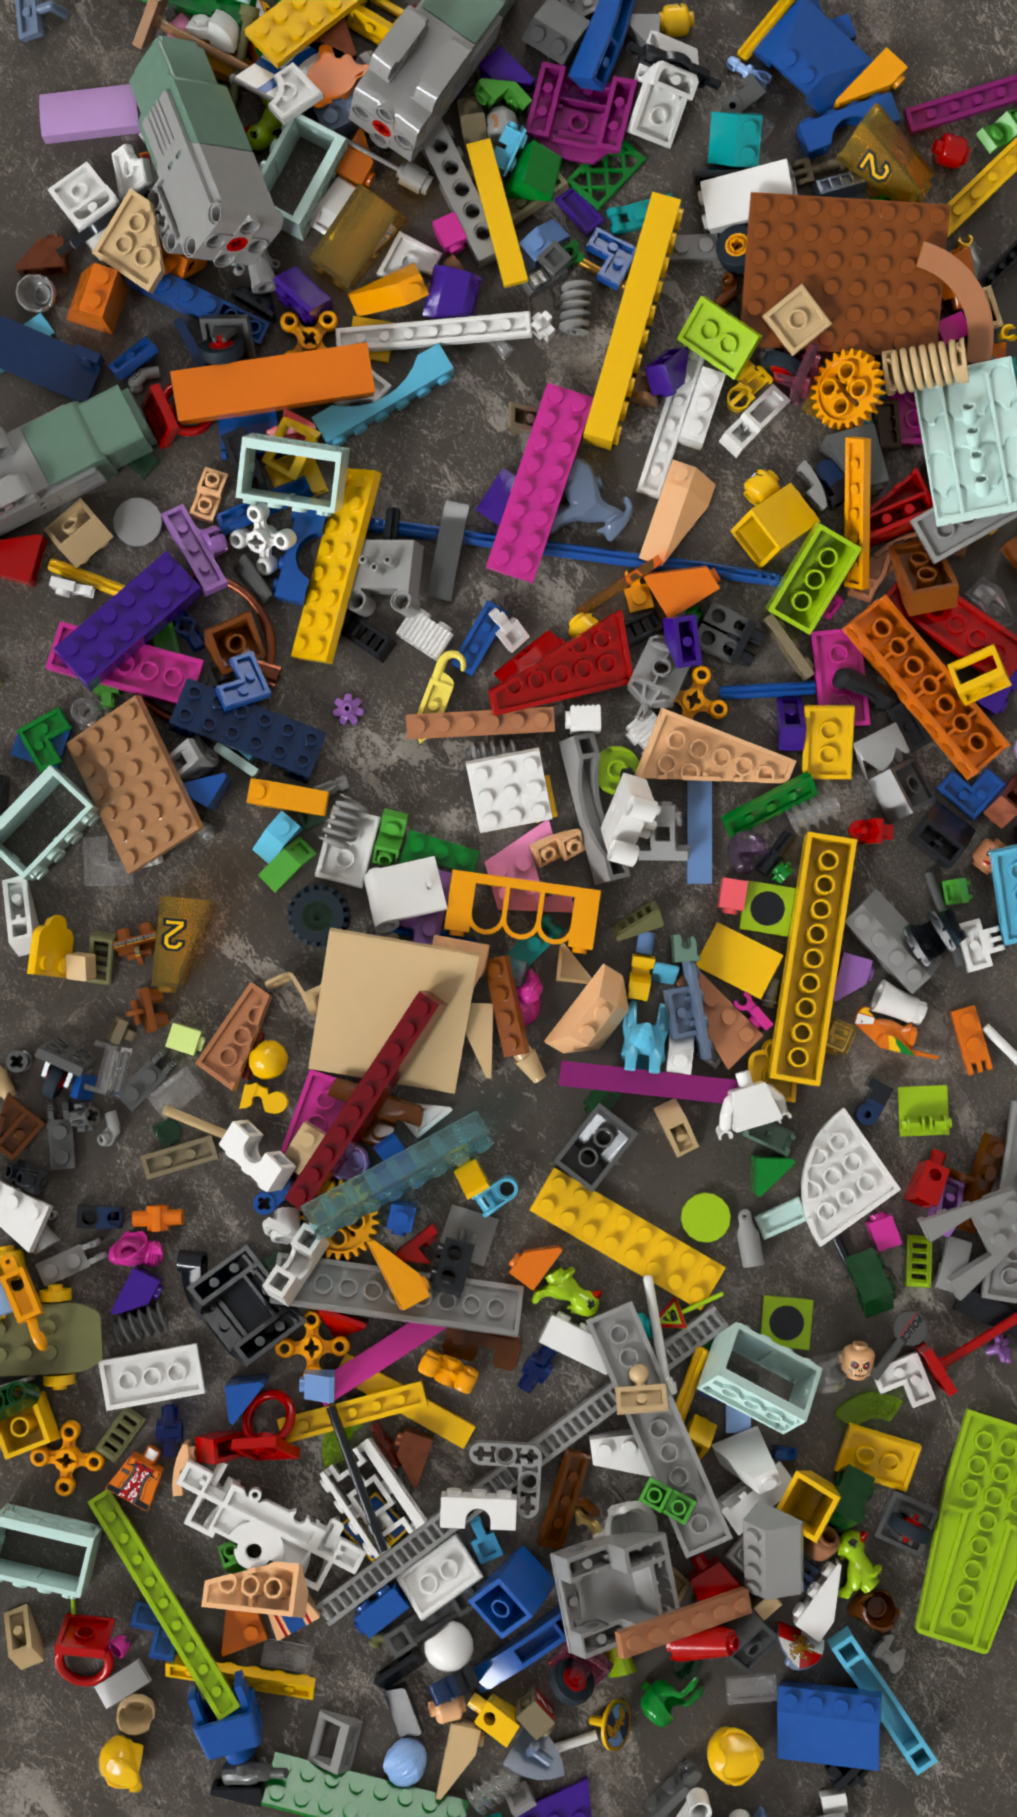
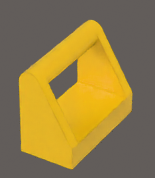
M366 0L348 14L346 24L351 30L379 45L395 22L391 23L365 8L368 2ZM369 0L398 18L404 11V9L389 0Z
M283 416L274 436L284 437L290 427L306 436L304 441L317 443L322 433L312 427ZM266 451L262 458V462L294 480L301 476L309 460L308 457L296 456L292 466L275 460L276 452Z
M994 644L947 664L957 693L965 706L1012 685ZM993 655L997 669L961 684L956 671Z

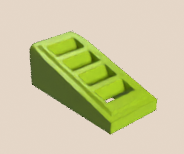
M907 1234L903 1284L910 1287L931 1288L932 1242L923 1235ZM913 1243L926 1244L925 1248H914ZM912 1253L925 1254V1258H913ZM912 1263L924 1264V1269L912 1268ZM912 1274H922L923 1279L912 1278Z

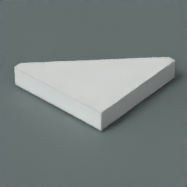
M415 1103L424 1108L421 1127L404 1123L418 1139L453 1111V1109L447 1106Z

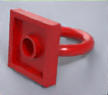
M159 383L151 385L141 405L161 450L171 446L176 434L197 436L207 431L214 422V420L201 422L195 426H183L177 423L176 411L173 405L168 402L170 396L174 393L172 383L168 384L163 390Z
M276 1389L265 1390L257 1394L243 1414L242 1428L246 1438L232 1439L231 1449L254 1461L300 1459V1448L285 1441L292 1432L296 1420V1409L292 1399L285 1392ZM271 1399L280 1401L286 1411V1420L278 1434L268 1432L255 1434L252 1427V1419L259 1405Z
M66 1613L54 1645L55 1666L65 1680L74 1685L89 1687L98 1685L110 1676L114 1668V1657L109 1644L115 1629V1618ZM65 1655L104 1659V1666L99 1673L93 1676L78 1675L67 1667Z

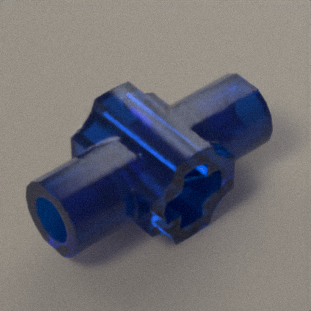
M184 610L174 619L176 623L174 628L182 639H186L195 653L205 647V641L198 631L200 628L199 624L192 616L189 617L186 610ZM185 623L192 625L190 626L192 629L190 632L183 630L185 629L183 627Z
M543 1344L537 1354L532 1352L521 1369L524 1374L517 1383L518 1387L527 1393H531L538 1382L543 1384L553 1369L554 1365L551 1364V1361L558 1351Z
M165 1404L161 1406V1419L156 1421V1441L162 1442V1457L178 1456V1442L183 1441V1419H178L177 1404Z

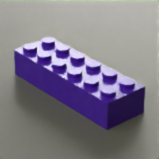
M166 551L53 649L57 657L91 692L141 649L144 644L149 642L201 597V587Z

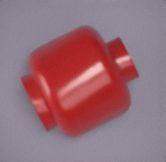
M952 133L943 134L940 139L935 140L932 147L936 164L953 170L966 164L971 150L966 138Z

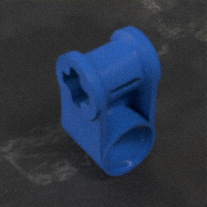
M290 1177L282 1190L272 1192L262 1190L254 1198L253 1207L255 1211L261 1215L273 1212L282 1202L286 1201L284 1198L295 1181ZM261 1197L263 1199L270 1198V1209L267 1207L262 1209L260 1207L262 1204Z

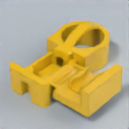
M750 360L737 379L739 383L731 388L727 394L726 405L732 412L740 413L745 411L755 400L756 397L754 395L767 383L771 386L773 378L762 366H757L755 370V365ZM736 391H740V393L730 402L731 394ZM746 395V405H744L743 407L734 406L743 396Z

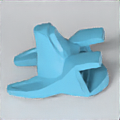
M632 1000L629 1004V1012L624 1017L622 1025L624 1043L620 1056L625 1063L624 1070L635 1071V1069L649 1070V1073L659 1074L660 1066L665 1062V1042L669 1034L666 1006L660 1003L655 1025L647 1022L638 1024L637 1001Z

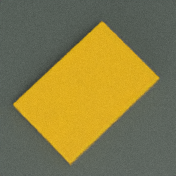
M804 705L806 732L804 749L802 751L801 774L808 771L813 779H852L854 705Z
M717 922L700 954V961H697L696 965L699 969L762 1000L784 955Z
M849 1423L834 1465V1470L839 1472L842 1467L850 1464L875 1478L874 1483L907 1492L922 1447L919 1443Z

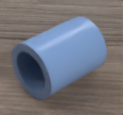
M645 932L639 934L635 953L652 955L656 933Z

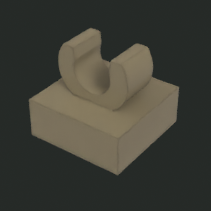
M116 1015L106 1038L109 1042L119 1045L122 1038L133 1042L136 1032L127 1028L129 1022L126 1019Z

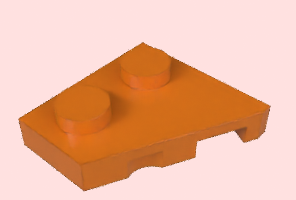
M234 1610L225 1611L222 1657L268 1639L260 1613Z

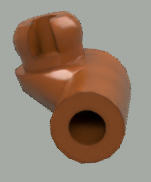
M728 272L722 276V294L713 300L722 308L737 297L738 281L733 273Z

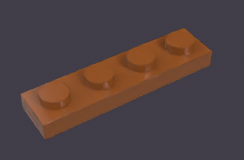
M505 955L487 959L485 971L503 1056L506 1058L530 1053L510 956Z

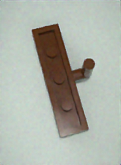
M984 1132L970 1175L950 1167H945L950 1170L948 1178L966 1184L962 1202L979 1200L982 1198L981 1196L991 1192L1004 1153L1005 1139ZM971 1217L956 1226L960 1230L973 1234L977 1233Z
M569 1448L565 1449L536 1541L539 1546L562 1549L575 1506L583 1507L592 1517L599 1516L600 1509L588 1498L579 1496L591 1459V1455L588 1452Z

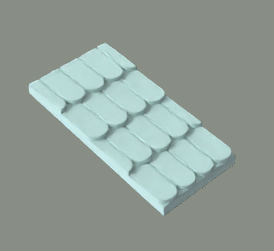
M1011 356L968 365L969 383L958 384L955 380L954 385L948 386L945 381L944 387H938L936 384L934 389H929L926 385L925 390L920 391L916 388L914 392L937 527L948 525L949 523L954 524L973 520L974 518L979 519L999 515V513L1004 514L1017 511V385Z

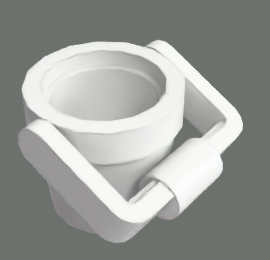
M293 1207L277 1208L274 1210L273 1219L268 1217L263 1221L264 1233L271 1237L272 1242L284 1243L286 1245L291 1243L301 1227L299 1209Z

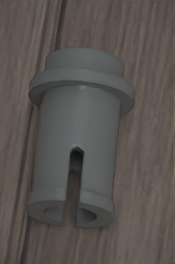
M772 978L762 1000L759 999L761 1007L774 1010L775 1005H778L776 1000L781 980Z

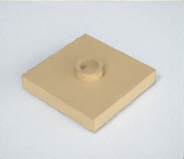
M803 284L762 316L791 356L832 324Z

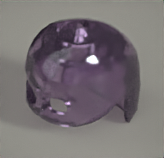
M743 830L735 834L729 841L727 848L733 867L742 875L754 871L755 866L751 859L752 856L766 855L771 850L765 838L752 830Z

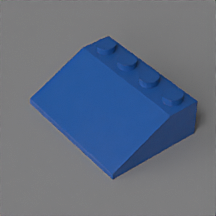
M781 1680L778 1686L777 1704L778 1759L879 1771L882 1691Z

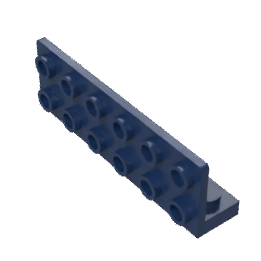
M0 315V369L79 403L90 398L105 363L100 353L77 344V347L71 346Z
M190 678L184 684L168 730L188 738H192L195 733L286 769L285 776L305 784L309 781L326 737V732L253 703L224 712L215 688Z

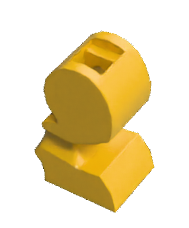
M632 953V968L629 973L627 999H638L647 1002L652 977L650 969L654 968L655 956Z
M259 1082L247 1083L244 1086L239 1109L253 1105L255 1097L258 1096L262 1099L265 1112L277 1114L283 1112L288 1107L289 1098L282 1091L270 1093V1088L261 1085Z

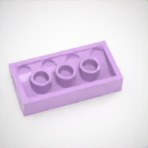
M130 84L39 95L41 135L46 144L141 132L139 128L140 109Z

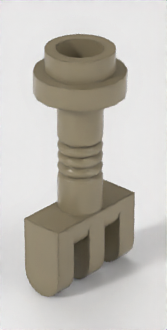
M841 151L836 153V158L827 160V162L824 161L811 165L809 157L792 162L793 168L804 167L795 171L796 178L806 176V178L797 181L798 187L814 184V175L823 171L839 168L841 173L846 168H849L847 153L842 154Z

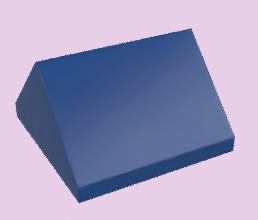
M221 773L183 784L192 799L215 811L232 784V778L226 773Z
M267 1373L230 1378L225 1385L229 1423L233 1425L262 1389L270 1377Z

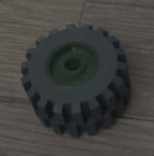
M315 884L305 887L294 895L291 903L288 905V927L294 933V937L300 939L301 943L305 945L309 944L312 947L327 946L330 927L347 930L350 908L346 902L347 900L340 894V891L329 885Z

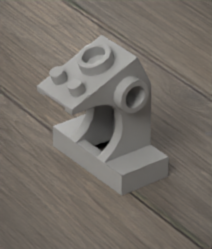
M194 734L192 738H187L169 754L182 781L201 779L220 762L217 753L209 748L197 734ZM181 755H183L187 762L185 765H181L176 761Z
M660 801L658 805L661 807V812L659 815H656L654 820L657 822V827H670V840H658L657 827L655 830H650V844L641 845L639 860L688 861L691 856V845H679L677 840V826H682V812L676 807V804Z

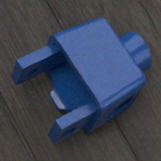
M242 1670L235 1672L234 1689L232 1688L241 1707L221 1720L217 1719L207 1700H202L197 1684L189 1685L188 1704L193 1714L192 1728L207 1759L213 1760L225 1756L229 1764H242L254 1755L255 1747L261 1744V1712L254 1687L248 1686Z

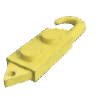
M454 650L446 651L438 658L417 714L445 713L454 689V681L448 674L444 673L448 660L456 658L460 661L461 671H465L466 659L460 652ZM418 739L419 744L424 742L426 739Z

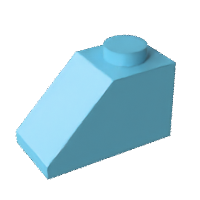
M281 811L265 829L252 850L269 864L297 837L303 828Z

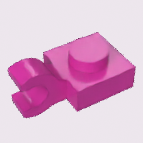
M747 992L742 993L747 1000L745 1005L741 1006L736 1000L733 1001V1005L738 1010H746L751 1017L748 1020L757 1029L762 1028L766 1031L773 1025Z

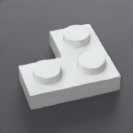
M917 1351L894 1359L878 1381L874 1379L880 1394L903 1385L912 1408L936 1399Z

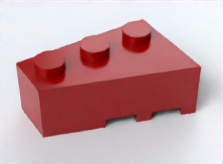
M917 467L902 482L895 485L887 495L881 497L870 507V547L913 530L910 520L933 508L932 497Z

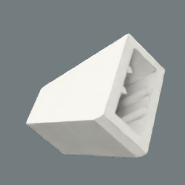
M758 1426L712 1444L719 1464L758 1494L783 1485Z

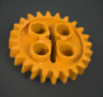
M851 348L849 352L843 349L841 355L833 353V361L825 360L826 368H818L822 374L821 376H814L818 384L811 386V389L815 390L816 394L811 396L810 399L817 401L812 406V409L818 411L816 417L822 419L823 424L835 430L845 431L846 429L855 428V425L858 427L863 426V419L871 422V412L878 414L875 406L876 404H883L879 396L886 394L885 391L881 390V386L885 385L887 381L880 379L885 372L878 369L881 364L874 361V356L862 350L858 351Z
M334 1179L316 1208L300 1216V1219L307 1221L306 1224L326 1235L330 1243L326 1249V1258H330L335 1253L336 1260H340L343 1254L346 1260H349L352 1252L357 1257L361 1254L360 1248L364 1251L369 1249L367 1241L375 1240L371 1234L379 1233L380 1230L375 1228L374 1225L381 1223V1220L375 1218L374 1215L378 1214L380 1210L373 1209L372 1207L376 1204L377 1200H368L371 1192L363 1194L364 1185L356 1189L354 1188L355 1181H350L348 1186H346L344 1179H341L338 1185ZM338 1196L345 1198V1208L338 1206L336 1202ZM326 1202L330 1204L331 1209L326 1206ZM320 1212L328 1216L327 1224L320 1222L318 1217ZM355 1214L363 1219V1224L360 1227L356 1226L353 1222ZM340 1215H343L344 1219L342 1223L339 1224L337 1220ZM336 1231L344 1234V1243H340L335 1239ZM351 1231H354L356 1235L352 1236Z

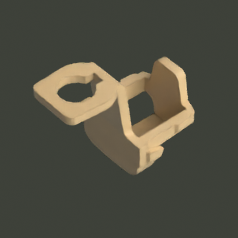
M291 972L280 974L265 982L267 988L272 990L292 980L300 992L310 1015L317 1014L321 985L304 992Z

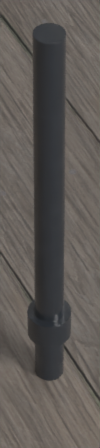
M336 1405L330 1406L326 1410L367 1519V1530L369 1535L372 1534L378 1552H385L388 1550L381 1531L383 1530L380 1519L377 1520Z

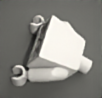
M744 1070L735 1073L739 1087L728 1090V1096L724 1098L716 1133L719 1140H721V1136L724 1133H727L729 1139H732L731 1127L733 1131L738 1133L774 1121H778L781 1124L782 1116L786 1115L791 1119L792 1115L787 1110L785 1097L772 1084H766L764 1081L753 1083L750 1070Z

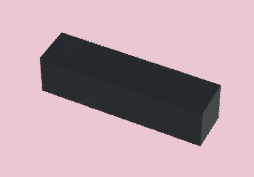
M1017 240L978 279L982 288L989 285L993 288L1017 263Z

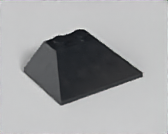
M247 1244L186 1287L199 1316L226 1351L246 1367L250 1366L307 1323V1320L296 1307L270 1303V1296L262 1286L270 1273Z

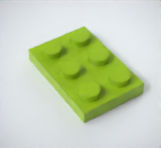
M700 296L677 340L736 380L741 375L763 336L706 296Z

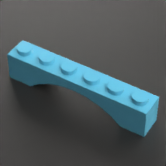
M438 343L417 355L414 366L406 379L386 397L361 406L344 407L331 405L311 417L316 429L322 433L321 437L325 444L341 446L347 441L346 438L352 434L359 435L368 429V425L375 421L376 423L382 422L389 416L388 413L397 409L400 411L410 404L409 401L417 396L418 398H423L436 385L443 386L450 382L454 375V368Z
M846 1626L827 1639L830 1648L859 1689L882 1691L881 1721L917 1776L937 1763L938 1760L932 1749L849 1627Z

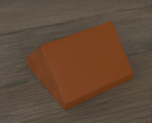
M251 611L244 612L205 630V648L222 676L233 671L229 663L231 657L251 651L254 652L257 660L266 656Z

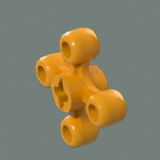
M328 310L323 311L319 316L318 323L314 327H304L295 313H284L280 319L281 328L287 333L294 334L297 338L296 347L293 350L286 351L284 354L326 348L322 342L323 336L327 332L336 329L338 325L336 314ZM326 319L332 320L330 324L324 323ZM288 320L294 321L292 325L286 324ZM314 337L315 344L309 342L306 345L305 338L311 340Z
M697 666L691 674V687L685 691L679 690L675 702L681 706L682 716L693 720L694 715L698 712H706L714 720H721L727 715L728 706L722 700L710 701L705 698L703 688L711 679V671L706 666ZM697 673H704L705 679H699ZM693 694H696L695 701L699 704H695L691 709H689L690 701L686 699H690L691 696H693ZM714 707H721L722 713L717 714L714 711Z
M311 1309L303 1315L307 1320V1323L304 1324L306 1328L304 1339L293 1341L290 1338H286L275 1347L277 1355L281 1358H289L294 1354L304 1356L307 1361L305 1370H322L319 1363L322 1355L332 1353L335 1356H344L350 1350V1342L344 1336L335 1337L333 1340L323 1339L319 1334L322 1317L317 1310ZM310 1315L316 1317L315 1324L309 1322L308 1318ZM312 1341H314V1345L319 1346V1349L314 1351V1355L311 1349H307V1345L311 1344ZM337 1342L344 1344L342 1351L337 1349ZM283 1344H287L289 1346L288 1352H284L282 1350Z
M428 1349L418 1365V1371L423 1375L434 1377V1380L455 1388L465 1394L472 1392L479 1377V1371L475 1368L464 1365L460 1360L443 1355L433 1349Z
M68 1420L61 1426L60 1435L63 1439V1445L60 1449L50 1450L47 1446L42 1445L33 1449L30 1454V1460L35 1466L41 1467L52 1463L60 1470V1477L56 1481L55 1491L63 1497L71 1495L76 1488L73 1472L77 1467L84 1466L90 1471H98L102 1469L106 1462V1457L97 1450L83 1453L76 1446V1440L81 1433V1426L74 1420ZM67 1428H72L74 1434H70ZM38 1453L43 1454L44 1459L39 1458ZM66 1454H69V1458L73 1459L70 1463H68L67 1458H64ZM92 1458H97L99 1463H94ZM62 1483L68 1484L69 1489L64 1488Z

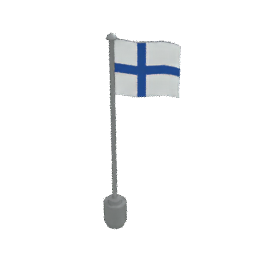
M307 46L279 69L263 54L253 65L238 75L231 74L229 82L231 84L235 82L271 102L278 91L273 75L293 62L307 76L310 67L319 59V51ZM346 138L347 144L397 171L398 184L418 195L420 193L423 195L427 194L434 179L433 176L429 175V171L409 161L406 165L402 163L399 167Z

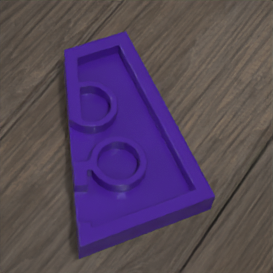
M588 1775L572 1785H565L559 1788L558 1791L536 1798L537 1805L518 1817H592Z

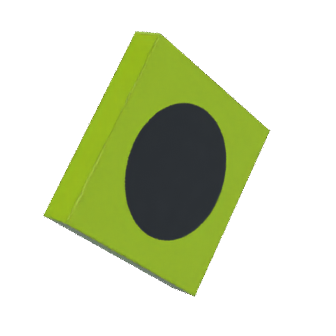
M747 880L744 911H741L739 929L788 937L796 888Z
M763 1295L760 1334L770 1337L773 1342L780 1346L809 1350L814 1300Z

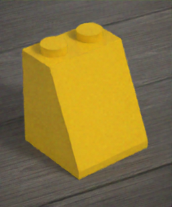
M789 483L753 507L730 532L758 569H761L807 535L816 521L818 523L821 521L816 516L814 510L803 499L800 492L792 483Z
M812 1470L796 1471L777 1509L803 1521V1535L811 1541L818 1543L841 1500V1496L833 1483Z

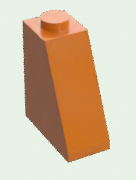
M707 565L651 572L643 576L667 617L678 615L720 589L718 582L721 581L715 568L710 570Z

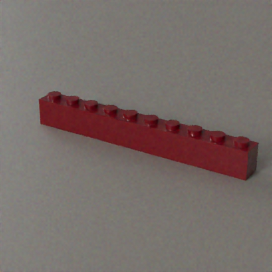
M419 991L284 1199L303 1213L316 1208L448 1004L430 991Z

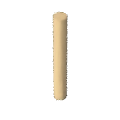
M165 1105L163 1108V1115L221 1139L227 1131L171 1106Z

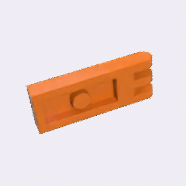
M975 1005L950 1011L968 1076L974 1075L973 1064H975L977 1073L983 1072L981 1062L985 1063L987 1071L992 1070L991 1059Z

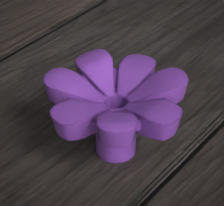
M350 693L345 694L344 700L337 698L334 704L338 708L333 710V716H340L339 723L341 725H346L348 721L352 725L358 724L357 716H364L365 710L359 708L363 703L362 699L358 697L352 700V694Z
M1002 1333L994 1338L995 1342L993 1345L986 1346V1353L988 1356L997 1354L1001 1362L1012 1363V1358L1010 1357L1012 1355L1011 1349L1007 1347L1010 1344V1339L1008 1336L1004 1337Z

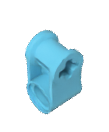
M503 1176L490 1184V1188L472 1197V1200H476L482 1209L484 1218L497 1211L517 1195L519 1189L518 1181L513 1176ZM503 1182L512 1183L514 1191L510 1194L503 1193L500 1188Z

